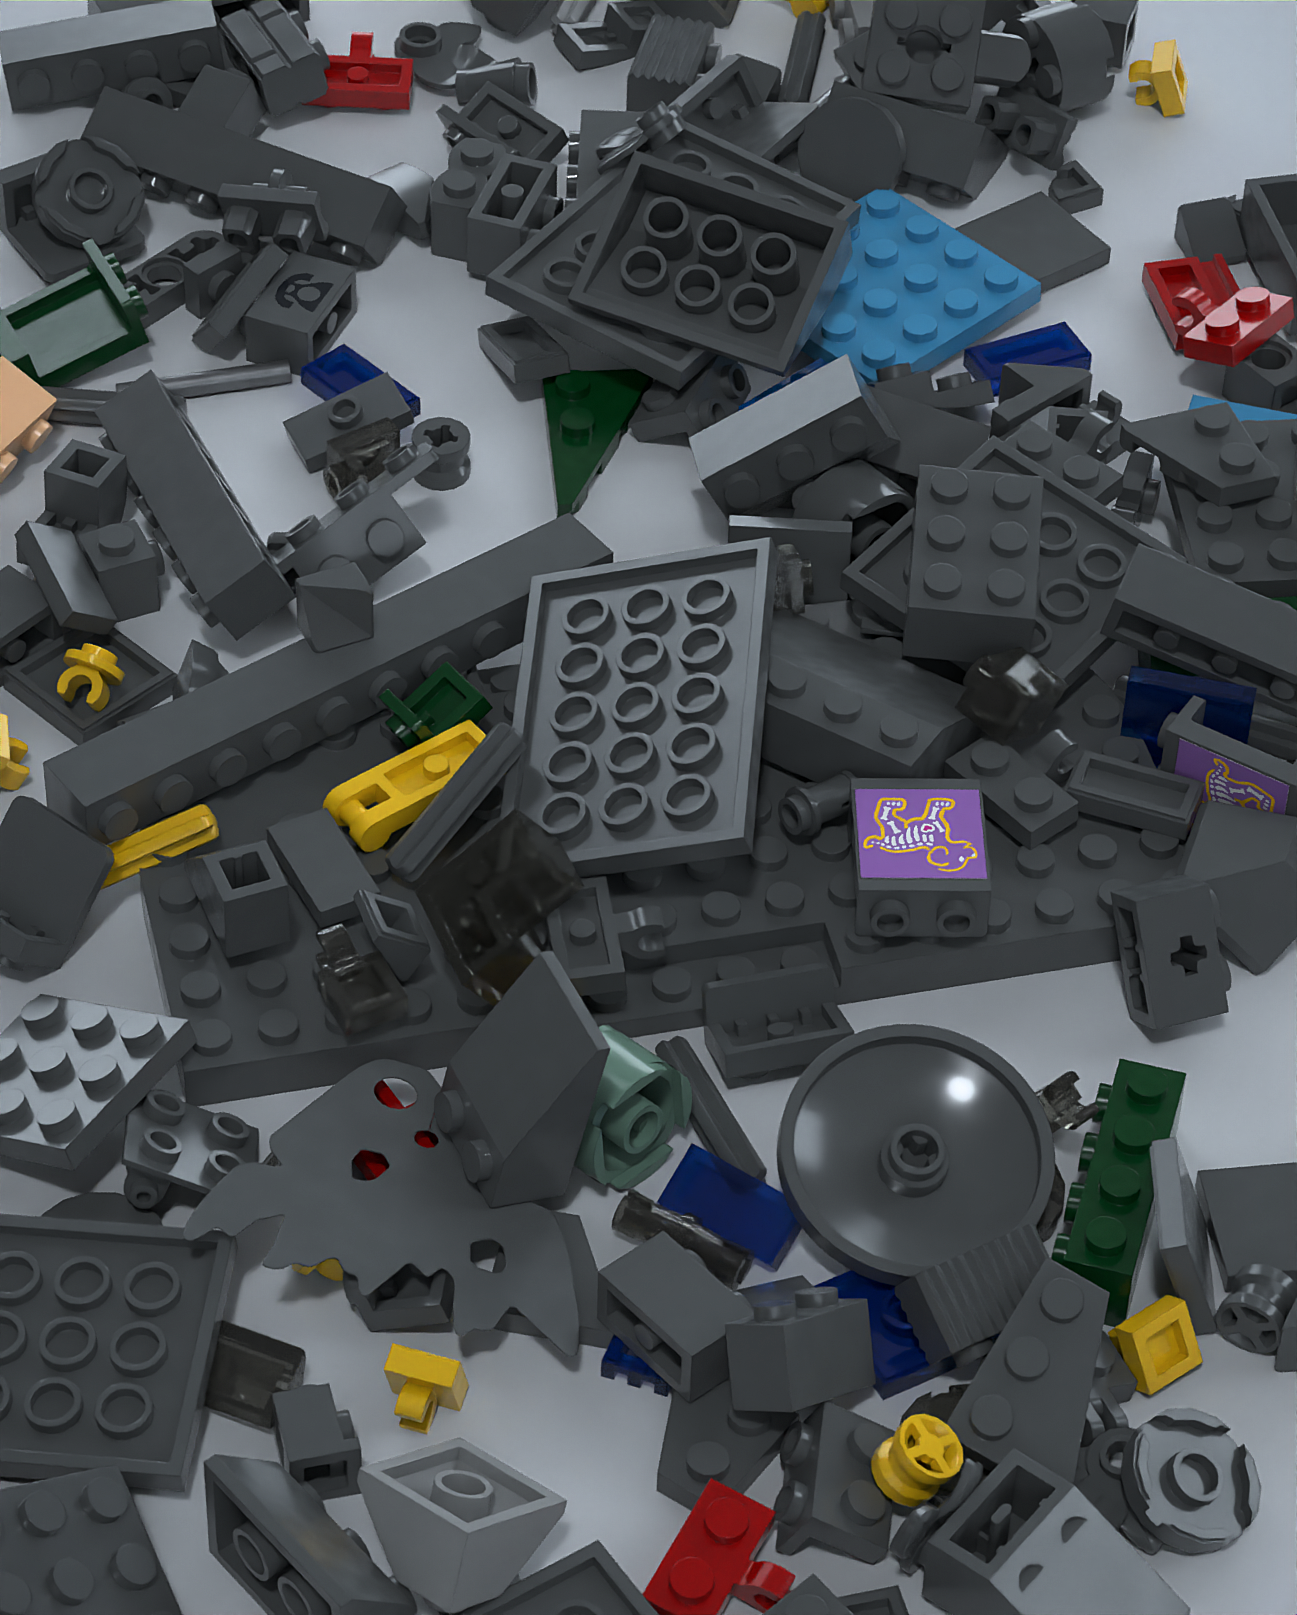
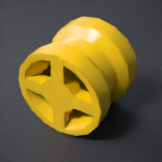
M927 1414L912 1415L896 1429L893 1437L884 1441L875 1450L871 1459V1472L876 1484L887 1497L898 1504L915 1507L922 1502L926 1503L938 1492L941 1484L946 1483L959 1472L963 1463V1448L953 1430L937 1417Z

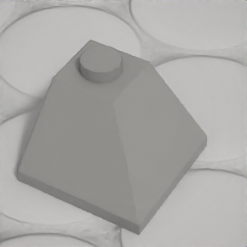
M460 1437L361 1467L357 1477L358 1486L396 1581L422 1596L424 1602L429 1607L449 1614L459 1613L466 1610V1608L500 1597L563 1516L567 1500Z

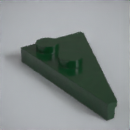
M636 369L570 370L569 373L542 378L541 391L557 518L567 513L573 515L581 509L587 499L588 485L596 473L602 475L619 447V438L629 431L630 426L628 423L633 417L643 394L652 386V377Z

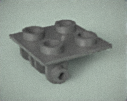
M150 1090L126 1116L121 1163L126 1166L128 1173L123 1187L125 1197L134 1206L147 1209L163 1199L171 1182L208 1194L234 1167L249 1162H257L258 1128L247 1125L242 1119L230 1113H213L185 1103L171 1092Z

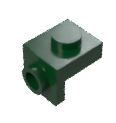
M447 661L403 702L388 688L378 697L392 714L385 722L386 726L408 749L468 719L476 725L493 709L487 699Z

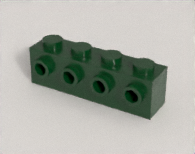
M1119 1059L1113 1084L1100 1083L1093 1109L1092 1123L1101 1124L1099 1134L1086 1132L1078 1172L1086 1173L1087 1177L1085 1184L1072 1182L1064 1213V1222L1073 1224L1070 1235L1057 1234L1051 1256L1053 1261L1110 1293L1104 1325L1116 1327L1128 1318L1156 1212L1150 1147L1152 1146V1141L1176 1137L1187 1074L1125 1059Z

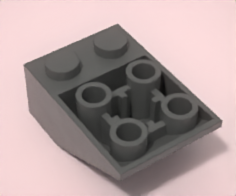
M1015 1448L1005 1456L927 1543L922 1595L953 1615H1190V1607L1075 1485Z

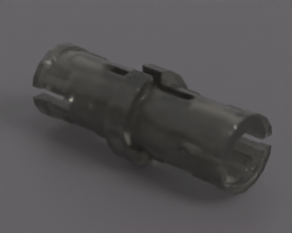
M630 1189L628 1195L622 1198L612 1219L611 1227L613 1230L642 1243L662 1231L666 1232L685 1250L690 1249L698 1254L708 1271L732 1291L737 1290L738 1285L742 1284L754 1259V1250L730 1241L703 1226L701 1217L691 1212L681 1215L673 1210H669L634 1189Z

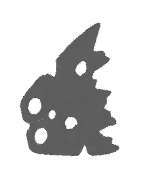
M377 1059L355 1069L270 1136V1150L281 1166L274 1167L258 1162H249L234 1167L203 1198L184 1227L183 1239L187 1241H194L216 1228L222 1230L229 1237H233L257 1220L281 1215L284 1217V1220L279 1228L276 1241L263 1260V1266L273 1270L284 1269L292 1264L312 1267L327 1259L336 1258L343 1271L356 1276L358 1279V1289L362 1296L371 1294L405 1264L411 1263L426 1277L431 1276L437 1270L443 1269L450 1274L454 1281L453 1327L456 1335L463 1336L474 1329L490 1331L496 1326L507 1309L514 1307L566 1356L573 1357L578 1352L579 1313L573 1273L567 1247L555 1214L531 1201L496 1208L488 1206L476 1182L473 1183L467 1178L463 1169L462 1158L449 1134L442 1132L437 1124L434 1114V1100L442 1087L429 1071L420 1067L391 1059ZM383 1079H401L415 1089L417 1100L414 1105L408 1108H390L383 1105L376 1098L374 1087ZM429 1131L436 1135L438 1144L432 1148H425L417 1144L414 1136L417 1132ZM361 1150L382 1154L389 1164V1168L374 1180L362 1181L352 1177V1161ZM493 1239L503 1248L506 1265L504 1270L500 1273H494L478 1268L470 1260L471 1244L473 1242Z

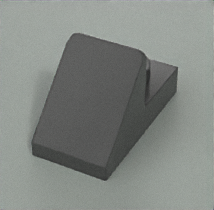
M1022 363L1004 364L1001 372L999 405L992 409L990 420L992 428L989 439L993 435L997 438L1001 437L1048 406L1078 409L1083 403L1087 405L1090 400L1093 374L1084 368Z

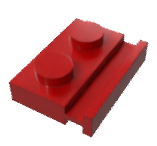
M1221 253L1213 254V260L1208 262H1200L1196 256L1144 263L1142 283L1175 350L1184 349L1183 336L1175 332V324L1185 316H1192V314L1185 307L1173 305L1172 298L1186 288H1197L1203 291L1214 305L1220 307L1240 290Z

